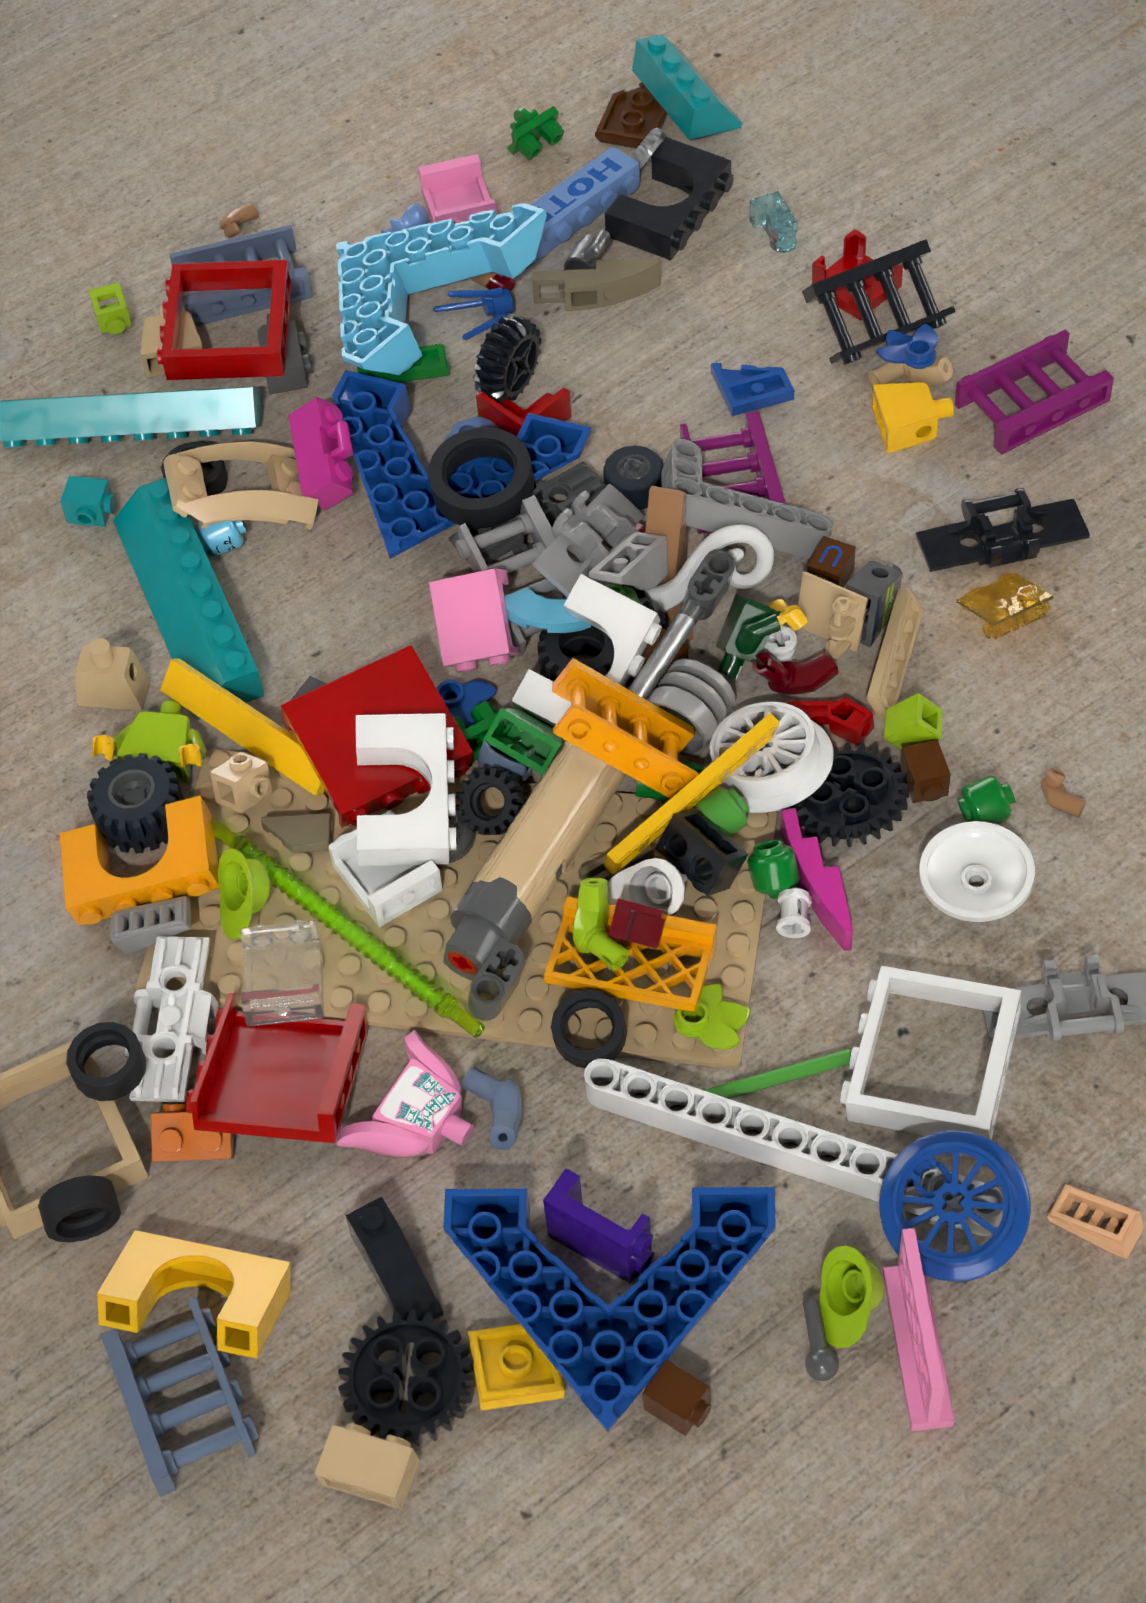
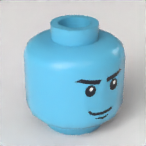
M198 520V526L194 527L204 551H209L214 556H220L240 548L244 541L243 533L248 532L244 520L210 524L206 529L201 528L200 521Z

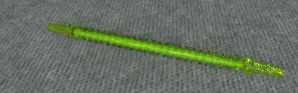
M211 818L215 837L229 848L240 851L247 859H261L264 861L273 887L279 888L282 894L287 893V898L290 900L294 899L296 905H302L304 911H309L310 916L317 917V921L324 923L327 929H332L333 934H340V939L347 941L351 947L355 946L358 953L363 952L364 958H371L372 964H379L381 971L387 970L389 977H394L395 982L402 983L404 989H410L412 995H418L420 1001H426V1005L429 1008L434 1007V1012L440 1017H449L475 1038L483 1033L485 1026L458 1006V1000L453 995L444 993L442 987L436 988L434 981L428 982V976H420L419 969L412 970L411 963H404L403 957H397L394 950L389 951L388 945H381L380 939H373L372 933H366L363 926L358 927V923L355 920L350 921L349 915H343L341 909H335L333 903H327L325 897H320L319 892L312 891V887L305 885L302 879L297 880V876L294 873L290 874L289 869L282 868V864L275 862L272 856H267V852L264 850L260 851L259 846L253 845V842L245 835L238 836L219 820Z

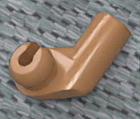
M254 203L235 208L221 219L220 229L224 230V235L227 238L237 236L240 233L238 224L258 218Z
M1055 768L1047 770L1045 778L1041 780V789L1047 803L1053 808L1079 818L1085 807L1086 800L1066 792L1063 784L1065 774L1061 770Z

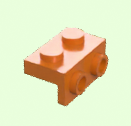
M186 1103L162 1104V1112L151 1113L152 1162L234 1158L233 1134L194 1130L192 1113H187Z

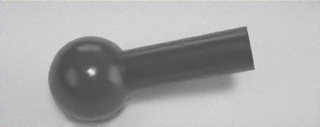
M819 1300L803 1302L811 1348L805 1361L806 1371L815 1380L827 1381L836 1375L839 1361L836 1354L827 1347Z

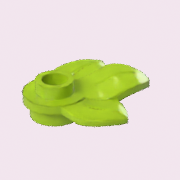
M720 984L703 986L696 1013L677 1009L673 1017V1023L676 1031L682 1036L698 1038L707 1047L725 1050L740 1044L736 1031L746 1024L751 1010L736 1003L722 1001L723 993Z

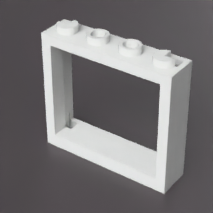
M881 966L878 979H871L867 995V1001L871 1002L869 1013L863 1012L860 1018L858 1034L862 1036L860 1047L854 1046L852 1049L849 1068L854 1071L851 1082L844 1081L841 1091L840 1103L846 1104L847 1120L924 1136L941 1131L959 1130L979 1134L992 1140L1021 1013V990ZM889 993L999 1013L976 1116L863 1095Z

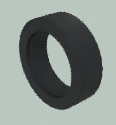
M478 427L461 431L445 440L436 449L429 463L428 477L434 502L440 513L457 525L466 524L468 528H489L506 523L520 513L522 500L531 497L534 492V475L526 446L516 436L501 429ZM476 458H498L508 463L514 470L513 478L505 489L485 498H466L454 492L449 486L454 471L467 461Z

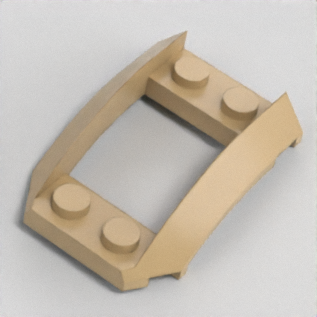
M229 442L172 454L163 461L173 511L184 518L190 514L200 521L201 528L206 529L210 524L238 520L268 521L285 525L291 520L303 523L304 529L309 530L314 525L319 499L302 496L293 448L261 442ZM218 460H245L266 463L272 490H241L207 496L200 463Z

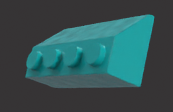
M660 34L636 40L632 71L689 140L742 128L740 119L687 56L668 38Z

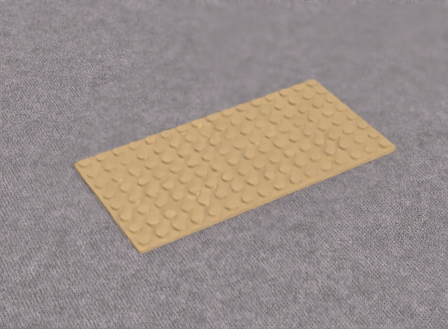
M210 749L207 751L193 797L201 795L212 813L218 865L223 852L229 848L237 849L247 859L252 858L244 850L251 851L269 865L275 867L287 878L300 885L340 918L344 919L379 948L392 956L396 962L415 975L419 981L429 987L442 1000V1003H438L408 983L268 874L270 892L267 902L260 911L252 914L248 929L239 939H229L222 929L220 920V889L209 891L202 896L188 897L191 900V929L172 936L210 938L203 991L212 993L218 1001L219 1007L224 1008L228 994L235 993L236 1009L345 1021L350 1004L366 1005L367 1025L416 1030L556 1048L551 1031L553 1012L567 996L574 992L582 991L544 983L543 978L563 919V906L566 897L578 898L581 879L579 878L578 870L606 855L664 805L662 804V799L636 797L635 794L615 792L517 946L522 950L525 958L518 986L496 1018L482 1021L472 1016L468 1010L467 1002L472 980H468L452 971L443 963L446 944L455 931L451 924L450 915L493 850L501 842L504 834L481 835L478 834V831H475V841L468 854L453 863L436 865L440 871L443 891L385 925L378 927L332 866L329 851L293 853L283 845L281 840L272 833H267L262 828L261 817L329 813L331 819L330 844L339 836L356 830L357 826H352L351 824L341 828L339 814L326 791H324L323 795L314 796L268 764L273 793L243 813L237 812L216 803L210 771L240 752ZM244 752L254 757H257L253 753ZM460 776L454 779V783H447L448 794H455L456 805L461 804V799L456 798L457 792H463L464 790L460 784L463 780H469L468 776ZM523 782L520 784V786H526L527 792L523 793L524 799L529 798L537 786L536 783ZM495 787L488 788L481 796V807L487 815L496 816L504 807L503 794ZM430 791L420 795L416 792L404 798V801L399 806L391 809L392 812L398 815L418 808L426 800ZM383 808L372 813L371 815H382L388 812L389 810H385ZM776 811L766 813L748 812L745 814L747 825L730 837L749 854L748 857L754 852L753 848L756 845L774 840L777 823ZM661 835V836H660L658 839H656L650 846H651L652 849L654 850V855H655V856H659L660 859L666 860V859L655 849L656 846H657V844H658V842H659V840H660L661 837H662V835ZM747 857L730 889L706 896L704 893L696 890L688 879L685 882L684 900L679 910L671 916L717 925L716 950L713 960H710L703 986L720 984L723 993L722 1001L736 1003L749 1008L766 894L755 891L747 864ZM175 914L170 916V921L175 920ZM568 932L566 939L574 947L576 945L573 941V933ZM617 942L621 944L624 948L626 947L624 943ZM155 944L147 947L136 984V991L146 989L147 981L150 979ZM645 948L640 951L648 962L664 954L661 950ZM591 952L579 955L586 965L600 960ZM631 955L621 969L626 973L640 966V964ZM688 955L678 958L686 969L701 961L699 957ZM570 959L558 965L556 972L571 974L579 970V968ZM671 962L655 969L662 980L678 973ZM507 965L503 969H499L498 976L502 978V973ZM609 966L593 974L597 980L605 982L617 977ZM647 973L631 981L636 988L646 989L655 984ZM174 977L167 982L166 988L172 991L179 990L186 984V979ZM685 981L669 988L673 995L690 998L692 992ZM481 993L478 995L481 999L486 1001L495 999L491 994ZM610 996L622 1009L627 1029L625 1046L618 1056L725 1069H737L741 1065L747 1022L741 1029L736 1031L740 1040L738 1046L725 1050L713 1049L705 1046L698 1038H688L676 1031L673 1017L677 1009ZM586 1008L577 1011L570 1017L566 1027V1034L570 1043L584 1051L601 1048L607 1043L612 1033L611 1020L606 1013L596 1008Z

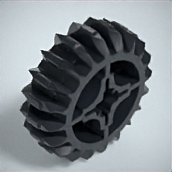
M508 314L505 318L501 317L497 324L494 323L492 325L491 332L486 333V339L480 345V352L476 356L477 363L474 366L476 373L473 376L475 390L479 391V393H485L500 404L506 401V399L515 401L518 394L523 393L524 387L529 385V380L534 375L535 366L538 364L537 359L541 353L539 349L542 343L540 330L537 329L535 324L523 317Z

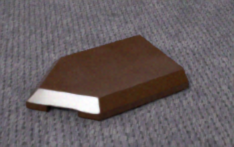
M639 83V87L628 92L621 90L612 94L595 132V137L602 143L637 149L652 129L662 128L667 112L644 84Z

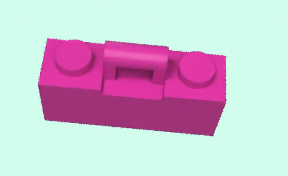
M315 397L288 415L302 496L319 499L317 507L328 510L353 493L351 482L353 471L348 462H346V458L353 454L348 423L342 421L343 416L338 406Z

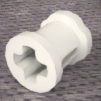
M799 888L783 890L778 895V903L781 906V918L776 923L777 932L788 938L805 937L811 931V924L807 920L808 908L812 904V897L808 891Z

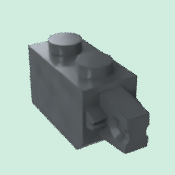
M267 314V324L262 325L257 330L260 346H267L270 314ZM294 319L288 321L284 376L266 377L269 395L308 388L305 374L312 373L308 354L301 355V352L307 351L304 333L303 331H296Z

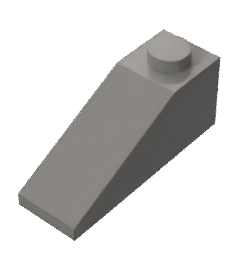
M634 532L589 572V578L631 585L638 590L654 589L668 576L667 536Z

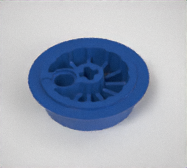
M949 1130L932 1133L914 1141L895 1158L887 1170L882 1183L879 1212L884 1233L898 1256L903 1229H912L918 1224L939 1216V1219L925 1240L920 1241L917 1238L923 1274L938 1280L962 1282L989 1275L1013 1257L1028 1230L1031 1200L1026 1179L1018 1164L1006 1150L979 1134ZM953 1155L952 1174H950L944 1164L935 1160L939 1157ZM965 1156L977 1160L963 1183L958 1184L959 1158ZM982 1167L989 1168L996 1176L994 1180L971 1191L968 1190V1187ZM933 1169L941 1171L945 1176L943 1186L936 1191L929 1192L925 1190L921 1184L924 1173ZM910 1181H914L915 1188L924 1197L905 1196ZM997 1186L1002 1189L1003 1203L973 1201L974 1197ZM951 1195L953 1198H958L960 1195L963 1196L964 1199L961 1201L963 1211L959 1214L954 1210L948 1213L944 1212L943 1210L947 1207L946 1196ZM906 1204L934 1206L932 1210L909 1221L906 1220L904 1212ZM973 1210L1003 1211L1000 1225L998 1227L992 1226L973 1213ZM969 1218L993 1234L981 1246H978L966 1222ZM944 1223H949L947 1252L944 1253L930 1248L932 1241ZM956 1225H961L972 1247L971 1251L954 1253Z

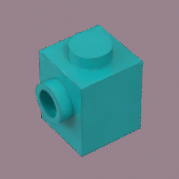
M69 476L60 500L66 522L84 526L106 527L110 514H113L116 509V495L112 494L108 479Z

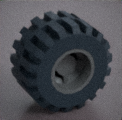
M139 753L138 757H132V754L124 755L123 760L117 761V759L109 762L110 766L107 769L102 767L97 772L99 778H92L89 784L92 790L87 791V799L89 802L88 807L96 826L108 842V845L112 848H116L118 845L120 851L128 853L130 848H133L135 854L143 853L144 848L150 847L151 851L159 849L157 844L161 842L167 844L168 828L165 805L185 800L176 774L167 762L162 763L159 757L153 756L149 759L147 754Z

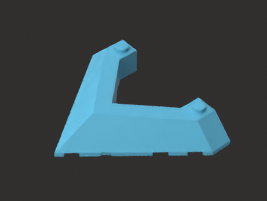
M522 203L513 205V211L496 215L494 210L471 214L469 221L454 224L453 219H447L406 228L398 232L368 236L362 242L352 245L348 241L337 243L339 254L337 265L340 282H338L339 310L342 316L340 332L343 341L341 354L343 360L365 370L400 375L409 370L412 364L423 355L409 325L405 323L408 295L489 272H495L512 279L522 274L525 268L536 259L547 217L546 211Z

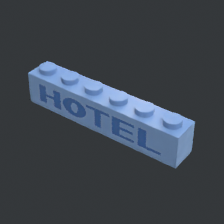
M612 146L530 204L544 209L547 217L536 259L529 266L540 258L545 257L551 250L567 241L576 232L588 226L593 220L606 212L619 194L628 196L634 193L640 187L639 163Z

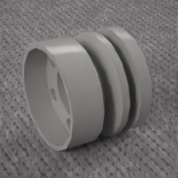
M680 659L673 662L659 682L658 688H655L647 700L694 727L695 736L679 754L696 756L702 754L706 749L718 725L734 707L735 694L723 676L708 665L696 660Z

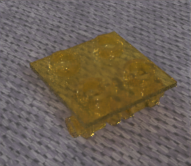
M1014 573L1003 575L998 581L985 587L972 589L967 595L956 599V602L986 621L987 625H984L982 628L986 638L990 639L993 637L994 639H999L1011 633V630H1018L1019 625L1025 627L1034 621L1046 617V613L1050 611L1048 601L1054 598L1047 591Z

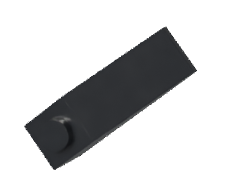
M382 1196L345 1215L351 1238L393 1311L397 1310L402 1320L408 1319L411 1309H415L418 1321H422L428 1312L432 1313L434 1320L444 1315L400 1226Z

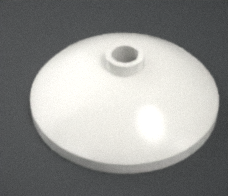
M973 821L950 826L930 840L920 859L919 877L925 895L943 913L964 921L986 922L1011 914L1026 901L1033 888L1035 865L1029 848L1015 833L993 823ZM973 883H979V884H981L982 886H980V887H973V886H971V884H973Z

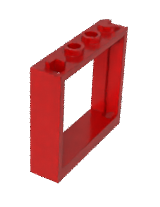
M287 259L172 264L171 277H167L165 280L168 300H164L162 306L165 324H160V339L163 345L157 348L158 364H163L166 379L192 380L284 376L292 284ZM272 288L267 346L177 350L183 292Z

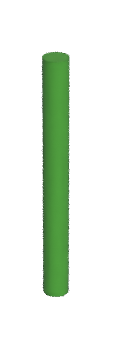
M848 1048L704 1089L703 1091L731 1099L850 1065L851 1051Z

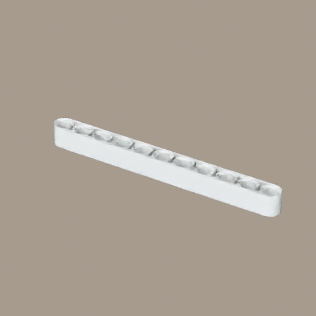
M609 1059L593 1060L585 1068L586 1097L589 1103L596 1108L879 1202L880 1190L886 1172L898 1156V1154ZM600 1081L610 1082V1084H608L607 1086L595 1085L597 1082ZM644 1093L648 1095L641 1099L632 1097L634 1094ZM675 1105L684 1107L680 1111H672L669 1108ZM709 1118H719L723 1121L713 1124L706 1120ZM748 1130H756L760 1132V1134L756 1136H748L744 1134V1132ZM790 1142L795 1143L798 1147L787 1149L782 1145ZM831 1155L836 1160L827 1162L820 1159V1157ZM861 1168H870L874 1170L875 1173L867 1175L859 1172L858 1170ZM929 1170L922 1176V1187L929 1192L936 1191L943 1186L945 1176L939 1170ZM958 1174V1184H962L966 1177ZM973 1180L968 1190L971 1191L985 1183ZM915 1185L907 1188L905 1196L924 1197L917 1191ZM995 1187L974 1197L973 1201L1003 1203L1004 1198L1000 1190ZM960 1195L958 1198L946 1201L947 1207L943 1211L948 1213L954 1210L957 1214L963 1211L961 1201L964 1197ZM906 1204L904 1211L922 1215L932 1210L934 1206ZM976 1209L973 1210V1213L994 1227L1000 1225L1003 1211L992 1210L993 1213L983 1214ZM935 1216L931 1220L937 1221L939 1216ZM969 1218L966 1221L973 1234L981 1236L992 1235L990 1231ZM960 1224L955 1226V1228L963 1230Z

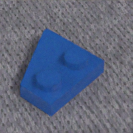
M711 363V374L732 416L794 400L795 390L784 368L768 366L759 368L755 365H741V370L722 369V363Z

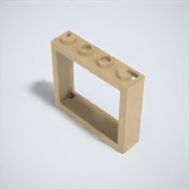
M72 1042L0 1073V1107L71 1076L66 1060L67 1050ZM92 1054L84 1065L85 1073L94 1078H102L101 1071ZM95 1100L122 1161L92 1175L103 1176L111 1180L115 1192H119L147 1179L148 1176L114 1100ZM1 1175L0 1229L7 1226L13 1238L16 1239L43 1227L38 1207L40 1198L14 1209Z

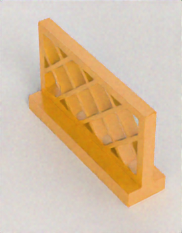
M566 897L563 906V919L543 976L544 983L577 990L601 991L608 996L696 1013L710 960H713L716 950V924L667 915L660 945L656 948L664 954L649 962L640 951L651 947L611 937L616 942L624 943L626 945L625 948L630 952L628 957L633 955L640 966L626 973L621 968L613 971L617 977L605 982L597 980L593 974L608 967V965L601 959L586 965L579 956L583 953L576 946L572 947L566 939L568 932L573 933L578 898ZM609 904L606 934H609L616 905ZM688 955L699 957L701 961L686 969L678 958ZM570 959L579 968V970L571 974L556 972L558 965ZM671 962L678 973L662 980L655 969ZM647 973L655 983L646 989L636 988L631 981ZM685 981L692 992L690 998L673 995L669 988Z

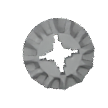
M658 127L650 131L631 156L632 159L639 163V169L644 167L651 158V155L664 140L661 138L664 131Z

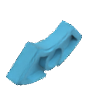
M529 588L504 596L508 619L521 627L528 629L529 626L547 629V633H570L591 627L590 624L567 613L564 607L567 599H547L536 595Z

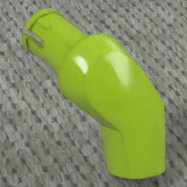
M587 878L580 883L573 926V941L581 953L591 952L613 971H616L625 964L630 952L606 934L609 917L607 880Z

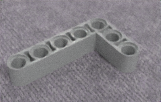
M676 439L673 441L661 471L662 488L685 491L686 526L712 533L729 525L743 524L753 526L768 537L773 545V549L810 559L822 537H830L834 528L833 522L822 514L702 482V452L699 446L686 439Z

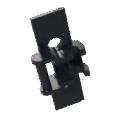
M1024 488L1015 489L1012 494L974 502L970 499L962 500L961 507L965 519L964 522L916 532V539L930 572L978 562L979 566L987 565L991 568L1037 558L1041 548L1090 538L1088 528L1074 499L1031 507V502ZM1012 507L1018 508L1014 510L1013 521L997 526H992L988 515L984 514ZM1032 525H1040L1045 530L1041 533H1032ZM970 538L976 540L978 545L969 548L963 546L960 541Z

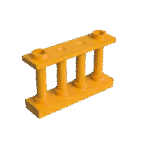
M572 658L553 682L552 692L571 702V707L553 728L555 735L670 799L698 775L697 771L678 761L679 753L695 736L693 726Z

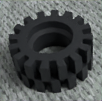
M500 768L478 769L479 772L470 773L467 775L469 780H463L460 784L464 790L463 792H457L456 798L461 799V804L456 805L457 811H463L464 815L459 818L462 823L470 821L471 823L467 828L471 831H478V834H505L527 801L523 797V793L527 792L526 786H520L519 783L522 780L518 776H512V772L509 770H501ZM490 787L500 790L504 797V807L496 816L487 815L481 807V796Z

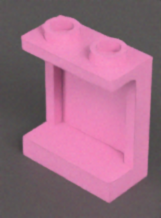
M478 154L418 167L421 193L432 223L447 219H453L454 224L469 221L471 214L494 210L497 215L496 202L490 198L482 177L481 161Z
M494 568L429 582L443 666L456 667V672H465L477 669L478 662L489 661V666L501 665L510 662L509 656L520 654L519 647H515L512 644L503 585L509 584L507 570Z

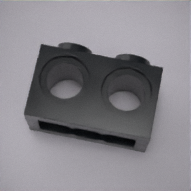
M697 808L673 814L655 848L669 863L687 876V879L692 882L696 890L704 893L706 896L730 889L749 855Z

